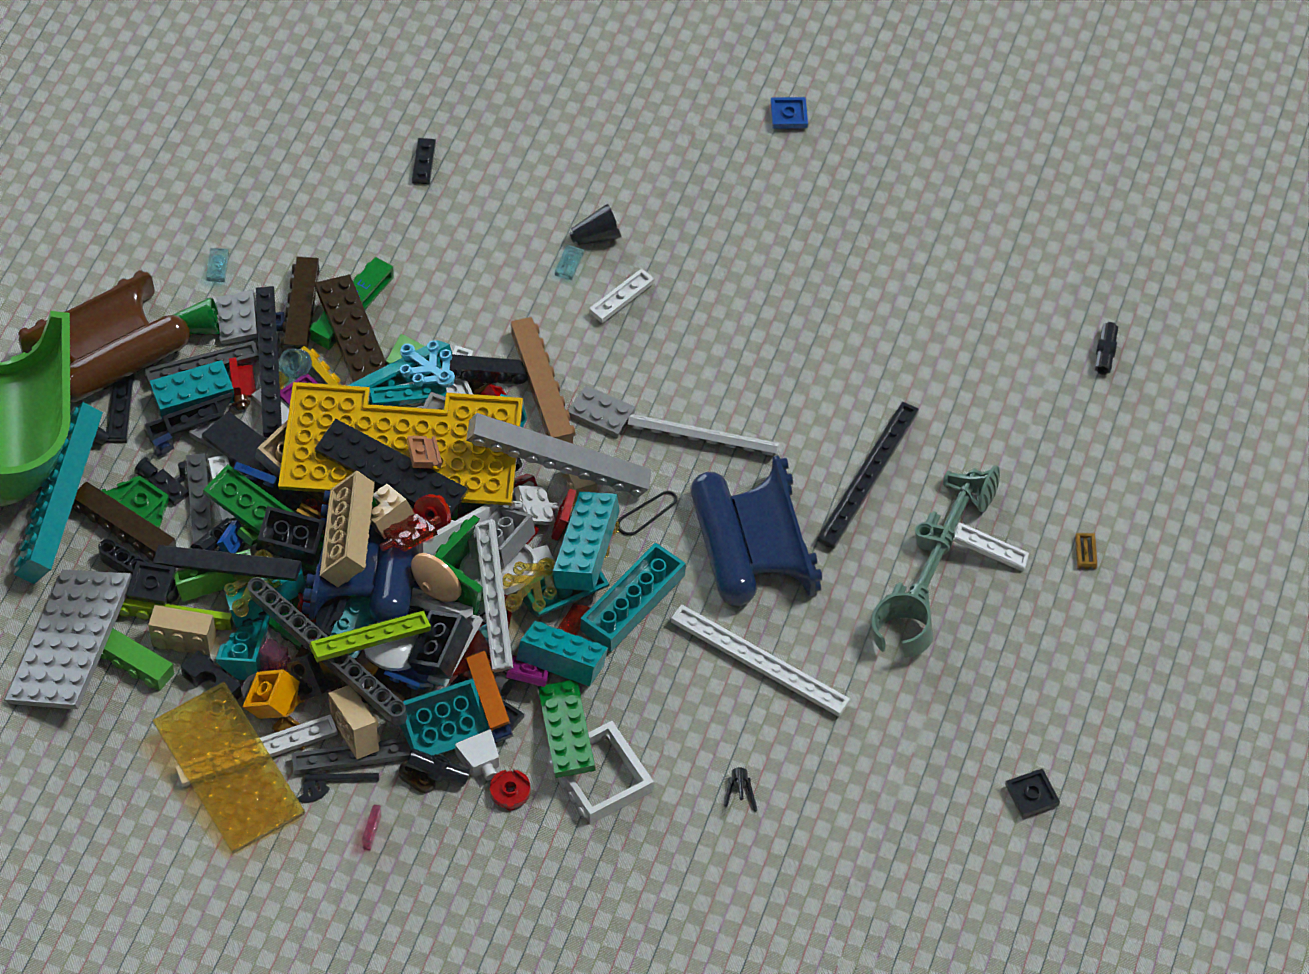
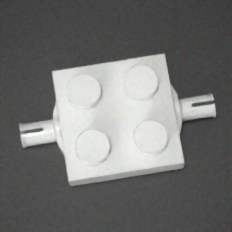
M517 486L513 489L516 501H512L510 509H518L520 512L532 515L535 525H551L556 522L553 510L556 511L558 509V503L549 502L544 487Z

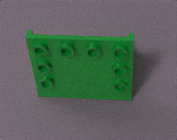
M473 515L469 520L465 519L460 529L450 535L445 545L441 544L434 556L448 565L460 582L461 595L455 602L473 607V615L477 616L483 587L460 570L461 561L470 552L468 540L474 533L475 525L480 521V518Z

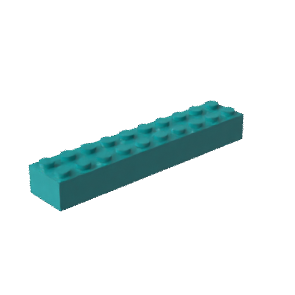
M84 402L78 407H74L70 413V427L60 457L48 479L41 485L42 490L35 500L37 505L30 515L31 523L25 530L26 538L19 547V550H21L20 556L14 562L16 567L14 575L32 584L38 582L52 569L103 414L102 411Z

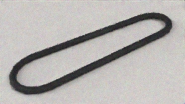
M673 491L661 492L621 516L617 522L618 530L625 535L638 533L675 505L678 500L677 495ZM666 493L674 496L675 500L673 503L636 531L625 532L621 529L620 522L623 518Z

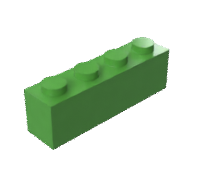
M250 549L236 553L252 555ZM183 569L176 571L175 582L184 602L223 590L224 586L252 576Z
M112 628L100 658L109 660L116 668L124 669L133 678H139L148 687H154L160 691L175 674L173 663Z

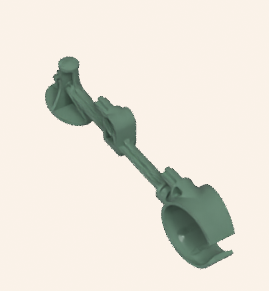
M994 465L991 470L985 472L973 468L967 474L952 473V471L945 473L943 478L944 487L956 489L960 493L944 526L937 525L941 516L936 511H933L932 513L930 512L926 522L920 523L915 527L917 546L921 549L932 551L918 582L911 585L908 593H905L907 587L899 582L895 585L892 593L886 595L873 611L872 628L874 641L882 652L885 651L886 643L884 637L878 631L885 623L897 618H912L926 625L923 631L916 637L902 641L904 658L921 654L931 645L933 641L929 590L927 588L943 554L948 553L953 544L954 530L968 500L971 499L980 512H985L992 503L1000 481V467L998 465ZM972 493L977 494V501L971 495Z

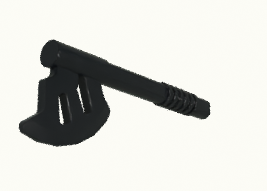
M379 773L305 774V782L307 783L303 785V794L297 798V801L310 803L324 797L330 790L325 783L326 781L379 780ZM316 782L319 783L320 791L316 788ZM309 789L312 790V793H313L312 796H309V793H308V790H309Z

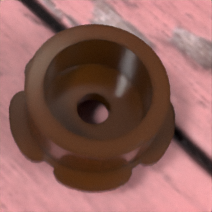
M247 395L233 397L232 406L237 410H245L250 405Z

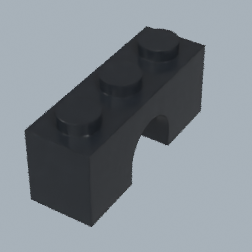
M197 651L181 665L182 676L196 688L205 681L215 683L209 688L210 699L224 711L242 696L241 683L236 678H231L227 675V672L221 666H216L208 655H203Z

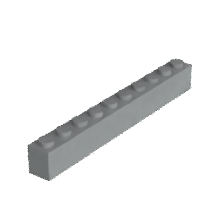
M476 413L469 420L466 441L473 443L475 446H484L494 452H503L510 457L522 458L529 463H537L548 469L559 470L563 474H572L582 480H591L598 485H607L617 491L629 492L633 496H641L649 490L650 468Z

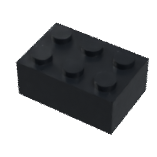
M267 506L256 550L313 565L325 521Z
M430 610L427 619L431 625V630L419 634L407 663L418 674L451 679L473 626L463 615Z

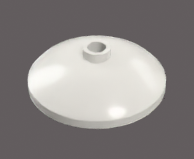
M419 634L364 649L365 654L379 668L390 671L409 669L411 666L407 663V660Z

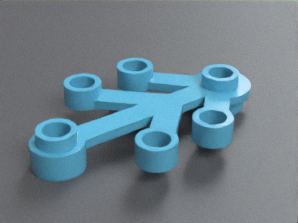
M433 340L427 344L430 352L429 361L419 355L413 345L408 343L402 345L400 349L402 359L405 361L414 360L421 365V367L412 368L408 364L402 365L400 372L403 377L414 375L412 380L415 386L438 383L441 387L448 388L454 384L455 375L450 370V361L452 359L450 350L445 349L440 352V357L443 361L441 370L437 367V354L440 349L437 341ZM432 373L434 376L424 377L422 374Z

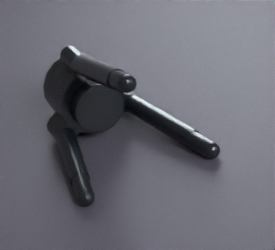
M742 767L734 768L731 772L732 777L728 778L724 806H728L733 785L739 789V799L741 801L744 799L743 788L747 786L753 810L756 812L757 805L751 787V778L748 777V771Z

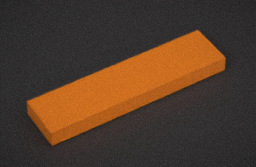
M482 651L467 657L466 659L490 729L495 730L510 724L486 652Z

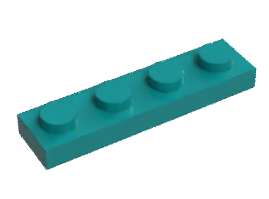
M438 383L423 384L422 386L407 384L370 388V400L372 405L383 406L425 403L431 392L446 397L447 390Z

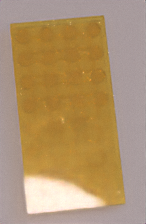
M225 682L153 719V724L232 854L305 814L303 807Z

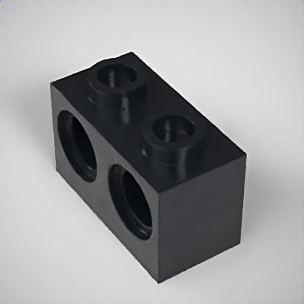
M312 653L293 658L286 664L287 672L300 681L298 696L301 701L321 695L329 689L320 664ZM300 664L303 665L305 671L300 668ZM307 683L311 684L312 689L308 687Z

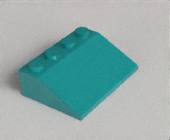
M473 679L403 701L407 720L399 726L411 750L414 748L430 755L440 754L455 749V744L490 730ZM395 711L396 715L401 713V711Z

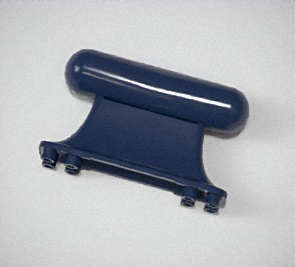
M779 455L773 456L772 469L766 480L747 492L731 496L727 481L716 472L699 474L693 480L690 487V493L719 595L725 603L731 606H742L753 599L757 592L754 574L779 573L793 577L802 584L808 596H814L816 591H821L820 581L822 580L821 569H816L815 567L817 556L816 553H808L790 495H792L791 485H793V477L791 473L787 474L786 471L789 468L787 458L780 459Z
M325 490L323 502L329 503L330 491ZM322 504L320 516L327 517L329 505ZM321 518V520L325 521L323 530H326L327 519ZM410 519L384 539L375 532L370 523L366 567L361 573L356 574L339 587L320 576L322 547L316 575H307L306 586H311L313 589L305 588L303 600L311 602H303L301 613L309 615V619L314 620L320 608L332 599L343 596L371 597L369 610L371 618L376 623L408 615L415 579L412 574L411 562L419 554L418 541L422 539L423 530L418 529L413 519Z

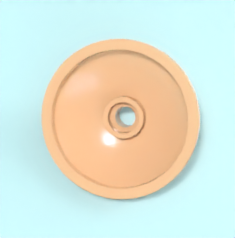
M419 553L412 559V574L418 586L427 595L443 602H453L460 597V582L455 573L443 561L427 553Z

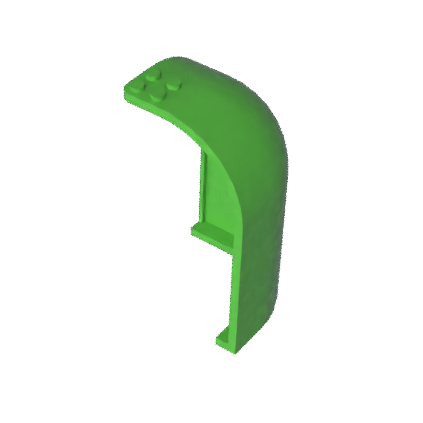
M50 311L42 336L32 347V350L29 353L23 352L13 356L10 361L0 362V508L12 505L28 497L48 479L57 464L70 427V313Z

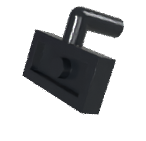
M184 462L178 463L179 475L175 478L164 469H161L148 479L151 484L169 496V502L174 506L189 496V490L180 484L187 478Z

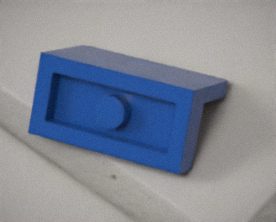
M238 520L231 521L217 542L219 546L218 552L236 553L242 544L243 539L237 535L239 528L242 527Z

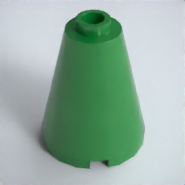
M207 298L173 314L186 322L190 334L220 333L217 318L218 309L213 298Z

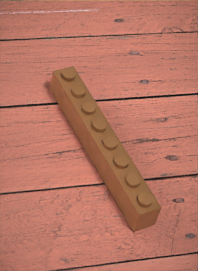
M532 317L511 321V335L519 358L525 367L528 376L527 381L546 435L573 444V436H576L574 425L569 423L570 414L564 408L565 400L563 395L560 396L559 383L554 380L555 372L553 366H549V354L544 352V340L542 337L539 338L538 324L534 323Z

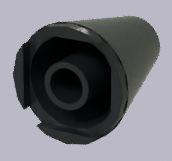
M609 204L602 206L571 228L572 232L569 233L572 242H576L577 245L622 237L619 228L617 229V222Z

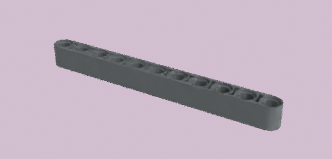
M256 577L248 582V590L252 601L311 653V641L328 637L262 578ZM311 637H317L314 640H309ZM349 654L322 661L389 722L397 726L406 722L405 704ZM341 661L344 662V663L341 664V665H338V664H337L338 662H341ZM353 674H359L356 677H351ZM367 686L373 687L371 689H365ZM383 698L387 699L385 702H379ZM395 711H401L400 714H393Z

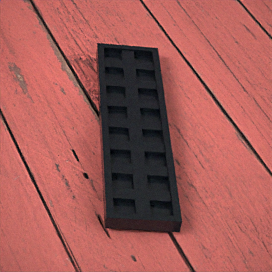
M338 419L333 421L315 447L316 453L352 472L359 471L376 485L383 487L388 484L414 505L419 498L428 494L442 496L449 506L451 517L468 493V488L430 468H413L410 457Z

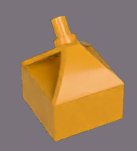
M284 669L257 672L243 708L258 719L288 717L293 713L298 704L304 702V700L301 701L300 697L297 696L300 681Z

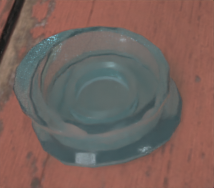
M287 349L279 359L280 372L286 377H292L293 379H298L301 376L305 377L312 367L310 355L302 349Z

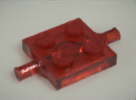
M416 513L398 523L392 524L383 530L388 541L380 544L381 550L384 552L391 547H397L405 552L438 535L434 526L442 522L441 518L437 515L426 520Z

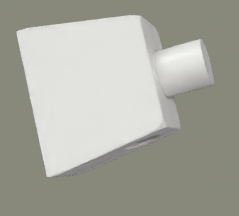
M491 730L455 744L456 756L467 769H470V774L473 777L483 774L487 781L492 780L497 774L495 769L499 767V754Z

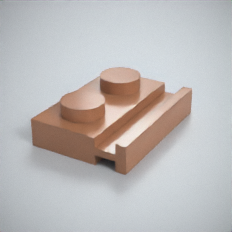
M427 436L407 437V446L413 468H432V466L441 468L442 461L435 436H432V439L427 438Z

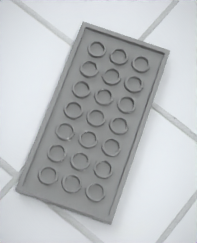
M62 569L5 698L8 704L79 709L126 598L132 578L131 573Z

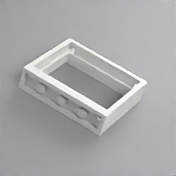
M613 721L588 732L590 744L592 745L607 737L638 784L592 807L572 775L558 778L560 785L568 790L572 803L576 802L580 815L584 816V818L586 817L590 824L652 793L654 788V781ZM549 752L548 764L551 767V771L554 772L551 752Z

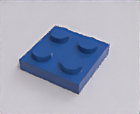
M771 97L773 129L808 128L806 97Z

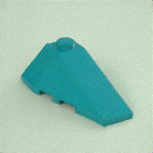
M260 612L258 613L259 617L253 620L248 618L243 621V625L235 633H231L227 643H223L219 647L216 663L237 680H246L250 675L260 672L270 616L267 613Z

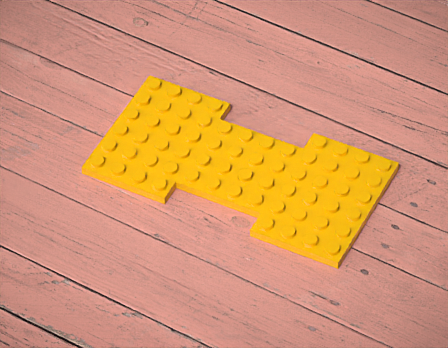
M293 382L278 484L279 489L325 493V490L330 491L354 473L315 452V447L333 421L338 419L410 457L407 446L408 436H427L432 439V436H435L442 464L441 468L432 466L430 469L468 488V493L462 502L512 506L517 458L510 457L503 452H494L484 446H475L473 443L466 441L469 420L476 413L520 427L523 398L446 393L444 410L368 405L370 387Z

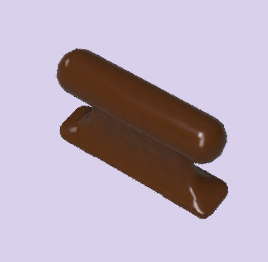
M139 270L134 274V277L128 280L126 278L119 280L114 288L65 312L70 313V403L79 402L181 350L188 344L190 330L186 322L179 316L167 315L151 323L148 322L143 311V303L151 299L155 293L150 273ZM40 319L35 323V326L29 329L26 327L22 328L18 332L22 353H29L32 347L39 341L47 320Z

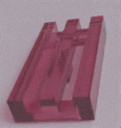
M374 804L372 806L362 838L364 850L371 851L382 816L380 805Z

